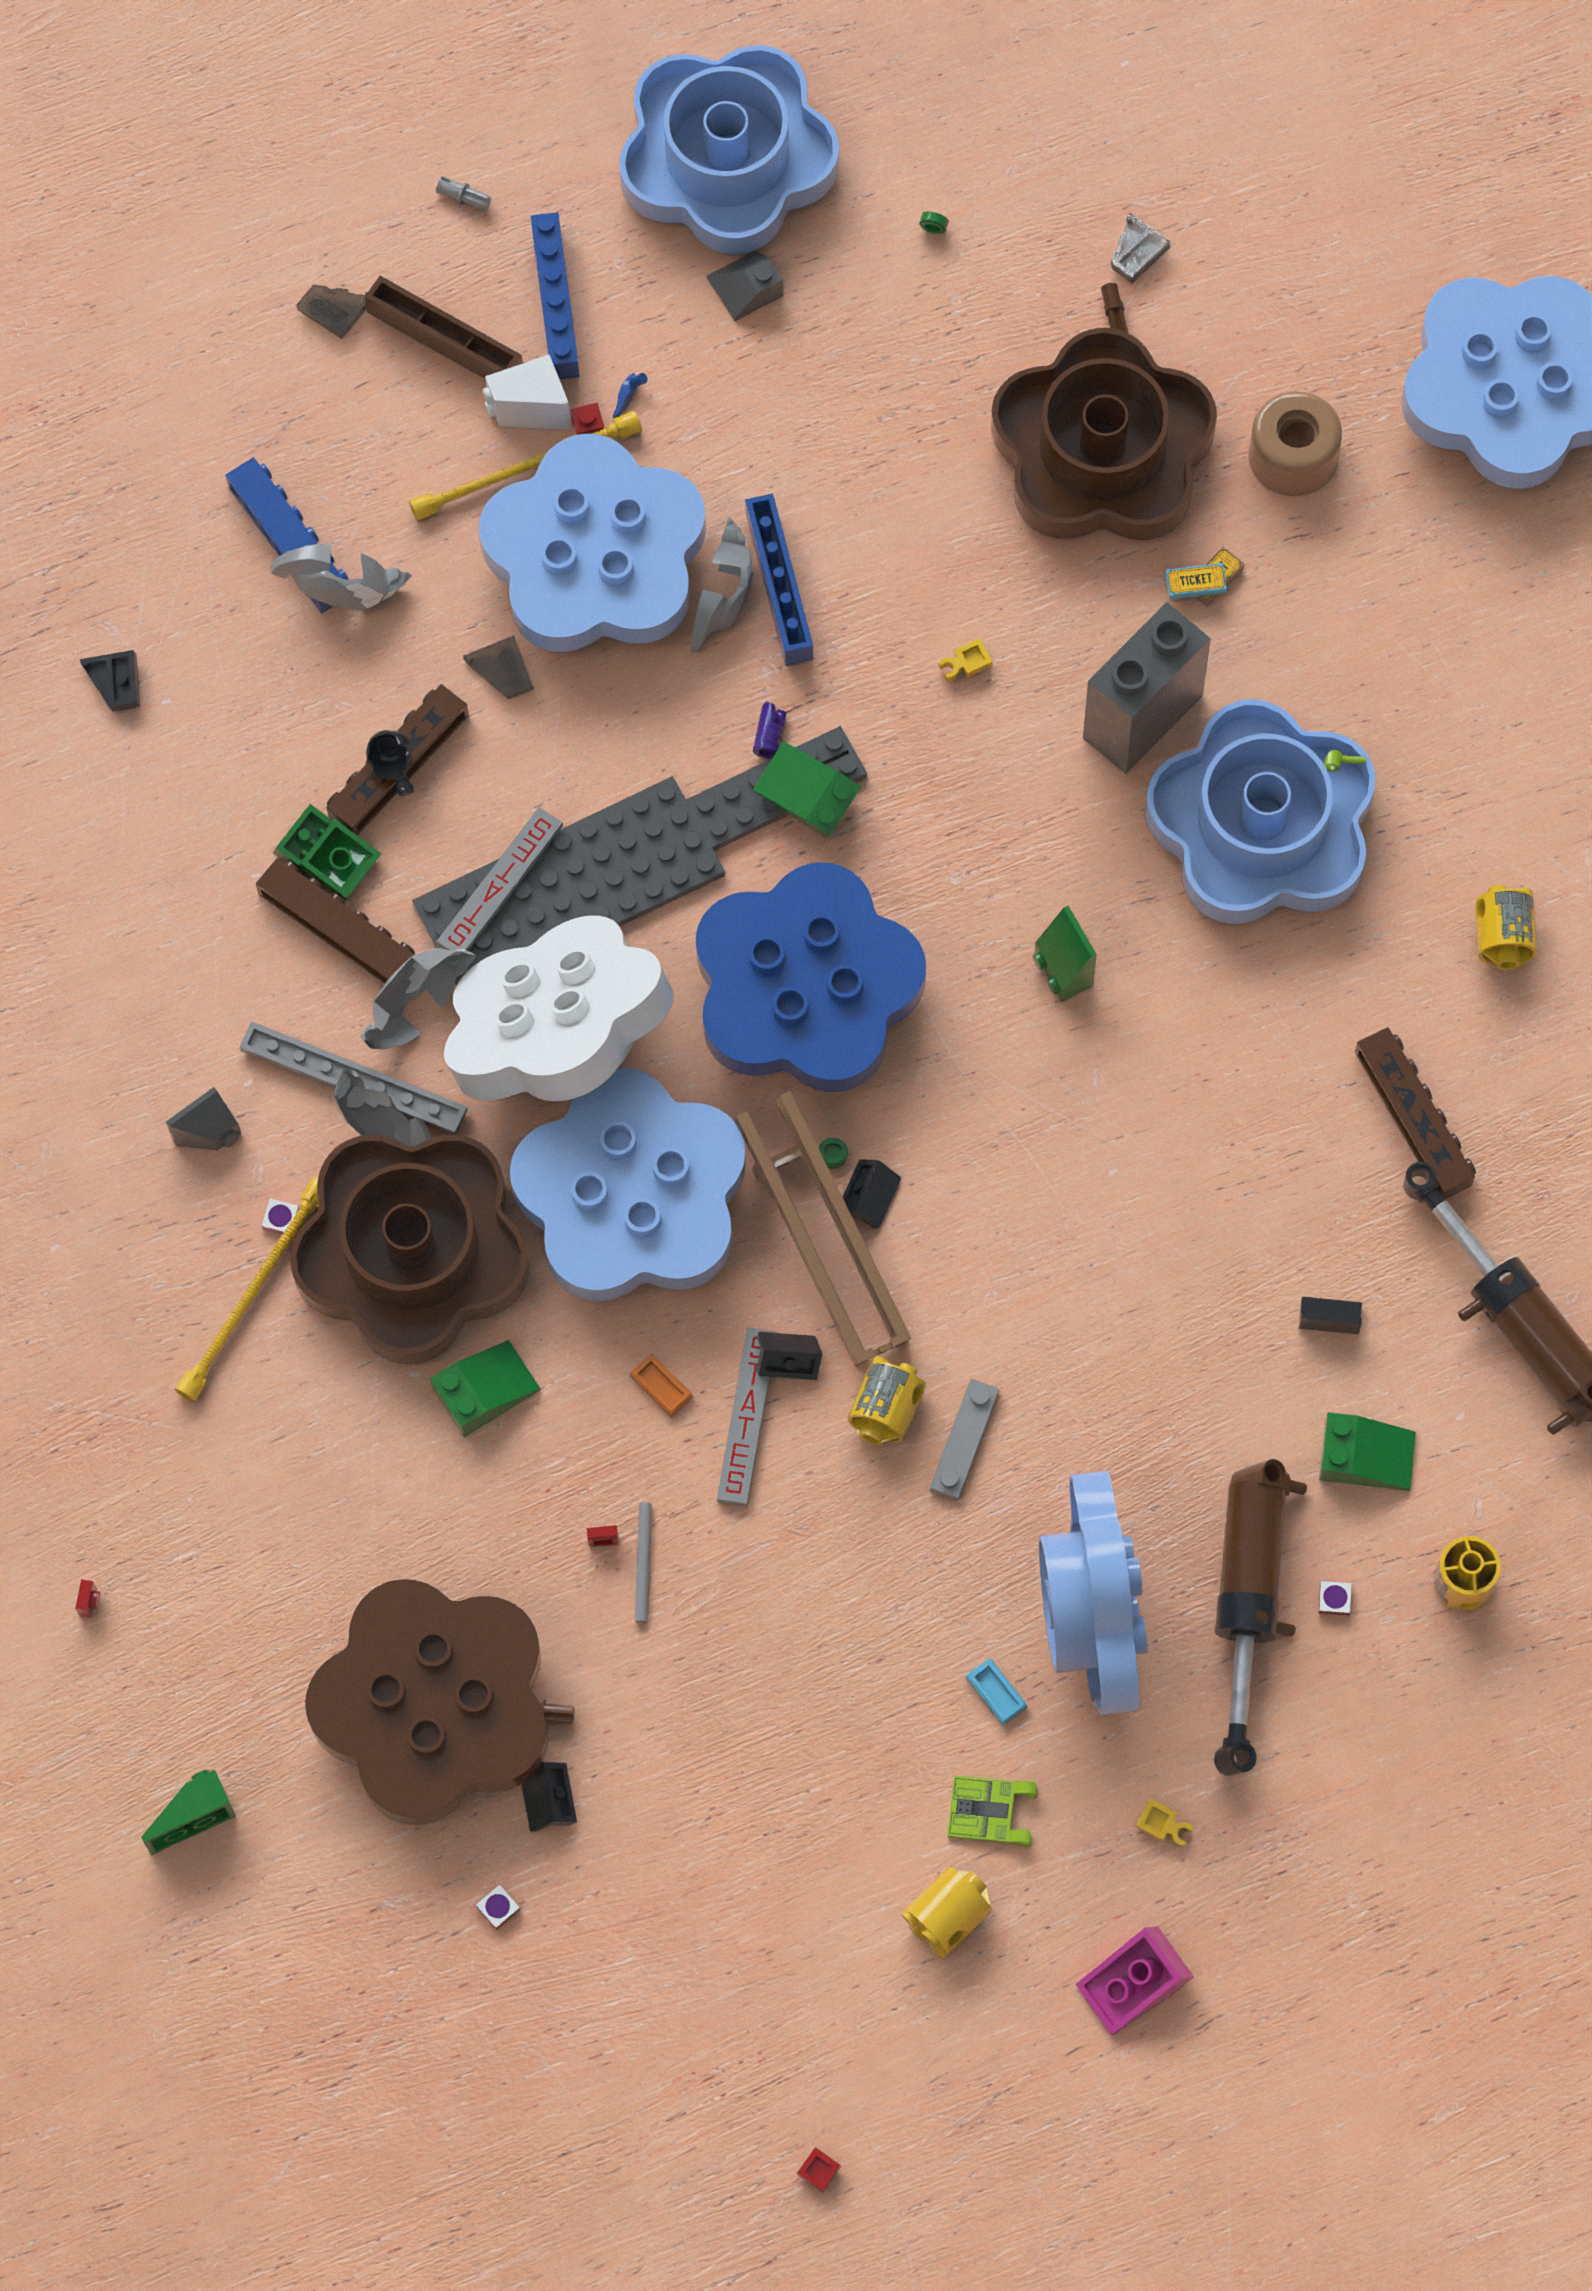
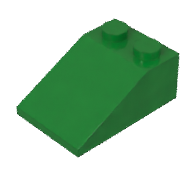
M783 741L752 791L826 838L832 834L861 786L833 768Z
M1068 905L1059 912L1035 942L1033 959L1039 970L1044 969L1048 976L1046 980L1051 992L1054 995L1058 993L1062 1002L1094 985L1097 954Z
M509 1340L460 1360L430 1378L432 1389L464 1437L541 1390Z
M1328 1412L1324 1426L1319 1480L1410 1491L1416 1432L1357 1415Z
M203 1770L194 1774L191 1777L192 1780L181 1788L141 1836L151 1855L236 1817L215 1770L211 1772Z

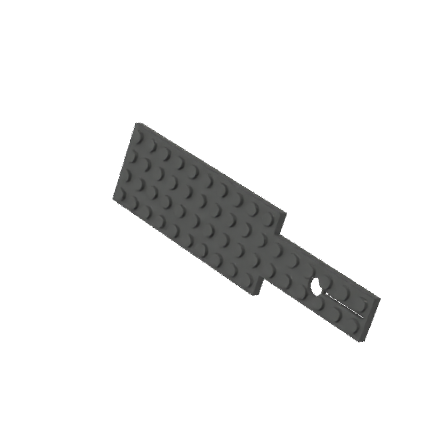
M841 726L795 747L818 761L826 763L825 765L838 771L854 783L867 778V772ZM771 759L688 799H685L674 777L671 776L562 828L469 949V952L476 954L475 959L468 965V969L462 975L456 977L455 985L457 986L468 970L483 959L501 951L531 946L548 931L566 921L584 916H602L613 920L620 927L726 876L725 870L714 852L715 850L789 815L752 791ZM499 859L412 900L413 906L436 948H441L437 945L436 941Z

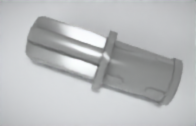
M441 176L437 183L436 193L453 198L460 205L465 202L483 210H487L490 206L491 197L470 188L468 183L461 184L444 176Z

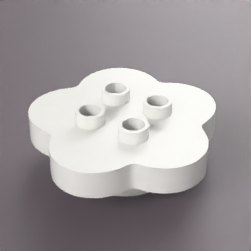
M602 916L575 918L554 927L531 946L509 949L493 954L474 965L465 973L458 982L453 995V1005L460 1018V1022L448 1037L444 1049V1058L461 1091L473 1099L497 1100L521 1092H528L539 1099L547 1101L574 1099L593 1091L608 1080L625 1060L632 1049L634 1041L649 1033L665 1018L673 1003V989L656 956L647 950L629 947L616 922Z

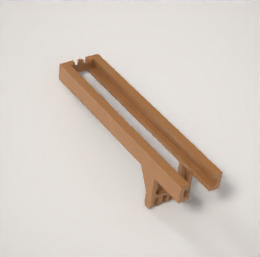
M791 1091L779 1095L775 1102L796 1146L770 1157L749 1112L746 1111L737 1115L735 1121L755 1160L752 1171L755 1177L760 1178L768 1187L856 1367L875 1356L909 1341L911 1336ZM801 1156L891 1337L890 1343L873 1350L870 1348L866 1351L864 1350L776 1168L787 1165Z

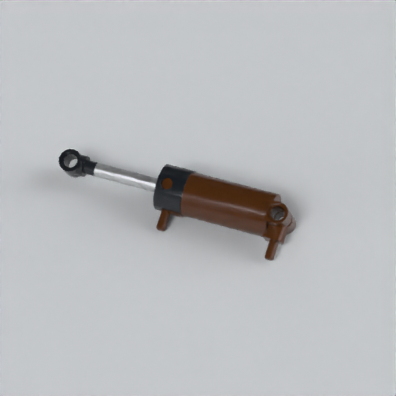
M1416 1162L1410 1165L1403 1181L1405 1194L1409 1198L1417 1200L1419 1203L1424 1202L1484 1277L1470 1292L1475 1301L1458 1312L1460 1320L1465 1322L1482 1310L1491 1323H1496L1561 1405L1559 1410L1563 1415L1547 1425V1429L1552 1435L1557 1434L1569 1424L1577 1427L1584 1421L1592 1422V1352L1542 1291L1540 1284L1518 1257H1513L1497 1266L1439 1193L1441 1187L1435 1180V1172L1432 1167L1423 1162ZM1421 1177L1426 1181V1184L1419 1186L1414 1184L1411 1179Z
M1270 1459L1234 1472L1228 1488L1220 1595H1218L1215 1626L1216 1635L1236 1641L1228 1737L1223 1739L1222 1747L1218 1748L1214 1756V1764L1217 1770L1225 1776L1248 1772L1253 1769L1257 1760L1256 1752L1250 1745V1740L1246 1739L1254 1643L1273 1641L1276 1639V1633L1292 1637L1296 1632L1294 1625L1277 1621L1279 1604L1277 1598L1285 1498L1290 1495V1492L1304 1495L1307 1491V1485L1290 1480V1475L1286 1472L1284 1465L1276 1459Z

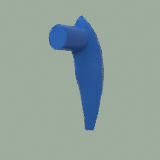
M632 373L625 379L618 394L613 418L619 417L625 411L637 387L647 383L648 378L645 373L637 375Z

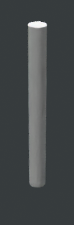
M646 1502L639 1503L635 1622L641 1624L647 1623L651 1503Z

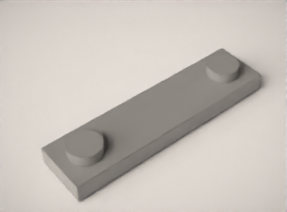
M973 1379L970 1380L931 1483L930 1491L959 1500L998 1396L999 1388Z

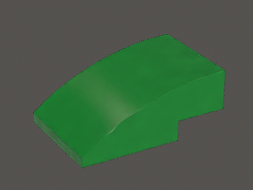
M311 804L301 814L273 852L274 855L285 863L290 861L296 865L301 871L300 873L307 878L312 877L316 879L323 888L344 899L349 897L381 855L380 852L336 819L332 821Z

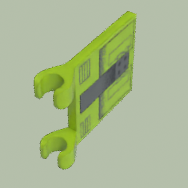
M954 1775L947 1837L1030 1846L1032 1842L1031 1832L1023 1829L1011 1830L1014 1795L1035 1798L1037 1795L1036 1783L1032 1781H1006Z

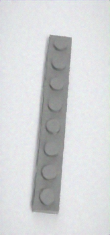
M251 1022L239 1047L241 1052L332 1088H336V1081L344 1069L352 1071L354 1076H359L363 1080L365 1087H373L389 1093L394 1105L404 1116L411 1119L419 1118L423 1120L424 1124L451 1135H457L468 1111L467 1106L254 1022Z

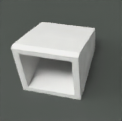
M550 355L485 376L486 388L482 389L486 400L484 404L490 418L495 417L498 426L559 430L572 428L569 402Z

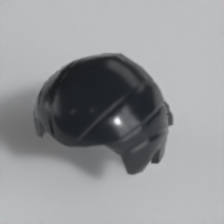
M382 730L375 733L370 738L366 749V758L372 773L382 779H394L399 796H407L414 793V787L407 779L405 773L412 756L409 741L403 734L397 731Z

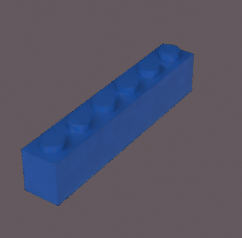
M554 212L530 215L548 355H550L559 380L580 377L559 214Z
M253 457L225 474L228 488L278 556L294 549L318 544L319 539L311 527L306 528L301 522L303 517L295 505L290 507L286 501L288 497L279 484L277 486L273 484L270 480L272 475L264 463L259 465ZM331 555L329 572L336 577L349 580L342 569L337 570L333 565L335 561ZM310 598L321 614L333 607Z
M772 493L745 499L746 517L785 666L814 660L813 643L774 495Z

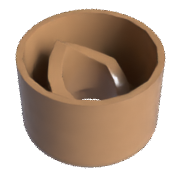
M1286 392L1268 400L1256 414L1252 426L1249 462L1256 478L1268 489L1286 496L1307 495L1326 485L1335 473L1342 441V427L1337 413L1325 400L1306 392ZM1303 422L1312 429L1314 440L1309 446L1295 448L1284 444L1280 436L1292 424Z

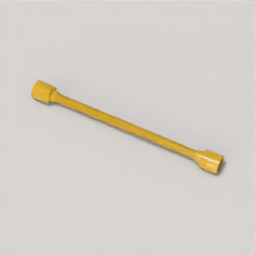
M633 410L614 418L613 424L593 434L608 438L619 436L622 440L642 432V426L636 412ZM546 453L536 455L533 459H526L523 463H516L513 467L509 466L506 469L499 470V472L496 471V473L489 474V476L486 475V477L479 478V480L476 479V481L469 482V484L466 483V485L459 486V488L456 487L449 490V492L446 491L442 495L438 493L431 495L428 492L408 501L416 521L437 514V509L443 507L448 501L451 502L458 499V497H464L465 494L474 493L475 490L484 489L485 486L494 485L495 482L504 481L505 478L514 477L515 474L524 473L525 470L534 469L535 466L539 467Z
M312 1177L300 1196L302 1200L299 1205L300 1210L297 1211L298 1213L295 1214L287 1229H285L286 1232H283L269 1257H267V1260L259 1269L255 1279L252 1280L253 1282L250 1283L251 1285L248 1286L242 1295L243 1298H240L241 1301H238V1304H236L228 1320H226V1323H224V1326H222V1329H220V1332L215 1337L216 1339L213 1340L214 1342L211 1343L212 1345L205 1352L206 1355H203L199 1364L195 1365L192 1371L187 1370L174 1390L183 1398L191 1402L196 1401L207 1383V1380L204 1378L208 1374L207 1369L214 1362L213 1359H216L215 1356H218V1353L222 1350L226 1340H228V1337H230V1334H232V1331H234V1328H236V1325L241 1320L240 1318L243 1317L242 1315L245 1314L253 1302L252 1299H255L267 1277H269V1274H271V1271H273V1268H275V1265H277V1262L282 1257L281 1255L284 1254L283 1252L286 1251L285 1249L288 1248L296 1236L295 1233H298L297 1230H300L308 1215L312 1214L315 1208L319 1209L318 1178Z

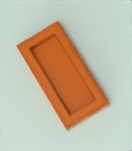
M652 1353L630 1372V1377L671 1418L693 1398V1394Z

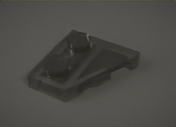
M1130 213L1126 218L1127 224L1124 233L1120 235L1118 249L1114 252L1111 267L1115 272L1133 283L1171 247L1168 239Z
M313 284L296 306L299 312L342 339L367 310L364 297L367 292L364 295L349 293L348 289H330L327 286Z
M514 635L463 656L466 664L506 699H511L534 689Z

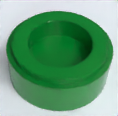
M927 211L922 213L919 225L930 233L942 234L946 232L949 220L939 213Z
M828 1138L820 1144L819 1150L829 1169L840 1168L846 1163L848 1149L842 1140Z

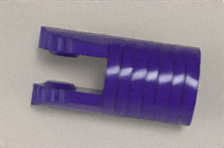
M768 701L763 704L752 751L759 757L772 759L780 747L786 712L780 709L776 711L775 705Z

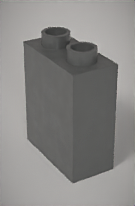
M1166 602L1088 680L1083 739L1126 774L1203 696L1211 638Z

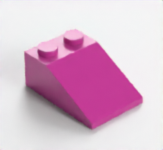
M1156 1926L1146 1927L1076 1983V1986L1110 2034L1114 2035L1172 1996L1193 1979L1194 1976L1160 1928Z

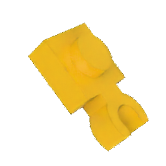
M980 638L955 649L954 655L956 658L945 657L938 662L940 670L945 667L953 669L945 674L946 682L954 681L962 671L968 678L993 666V661Z
M1151 1798L1147 1800L1134 1827L1160 1841H1163L1166 1835H1169L1171 1841L1180 1847L1185 1846L1187 1842L1179 1838L1178 1831L1184 1829L1187 1832H1192L1194 1829L1187 1822L1176 1823L1174 1819L1177 1812Z

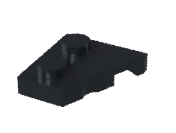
M134 650L80 659L81 665L112 711L140 707L137 654Z

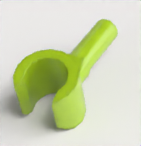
M1332 750L1325 757L1324 765L1328 771L1336 772L1339 771L1341 763L1365 764L1366 757L1342 755L1340 751Z

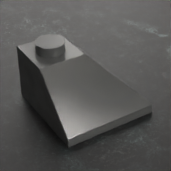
M753 251L707 275L708 281L734 321L783 297V279L770 259L757 251Z
M214 1087L166 1121L173 1143L180 1147L218 1151L223 1146L229 1147L235 1143L239 1137L238 1135L241 1134L238 1122Z

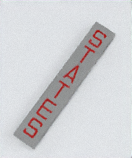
M539 807L436 941L437 945L446 950L465 949L469 951L561 830L563 822Z
M747 1328L717 1495V1502L746 1507L770 1377L758 1376L756 1370L761 1350L757 1336L758 1332L777 1333L755 1328Z

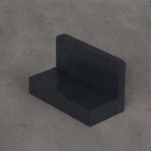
M859 1159L843 1194V1199L851 1216L862 1219L872 1228H879L898 1188L901 1177L879 1160Z
M1302 1297L1299 1329L1359 1334L1362 1325V1302Z
M758 1332L757 1340L761 1348L756 1369L758 1376L817 1380L822 1352L816 1336Z
M542 1762L538 1770L521 1784L531 1832H537L551 1825L570 1826L577 1823L567 1764L561 1762Z

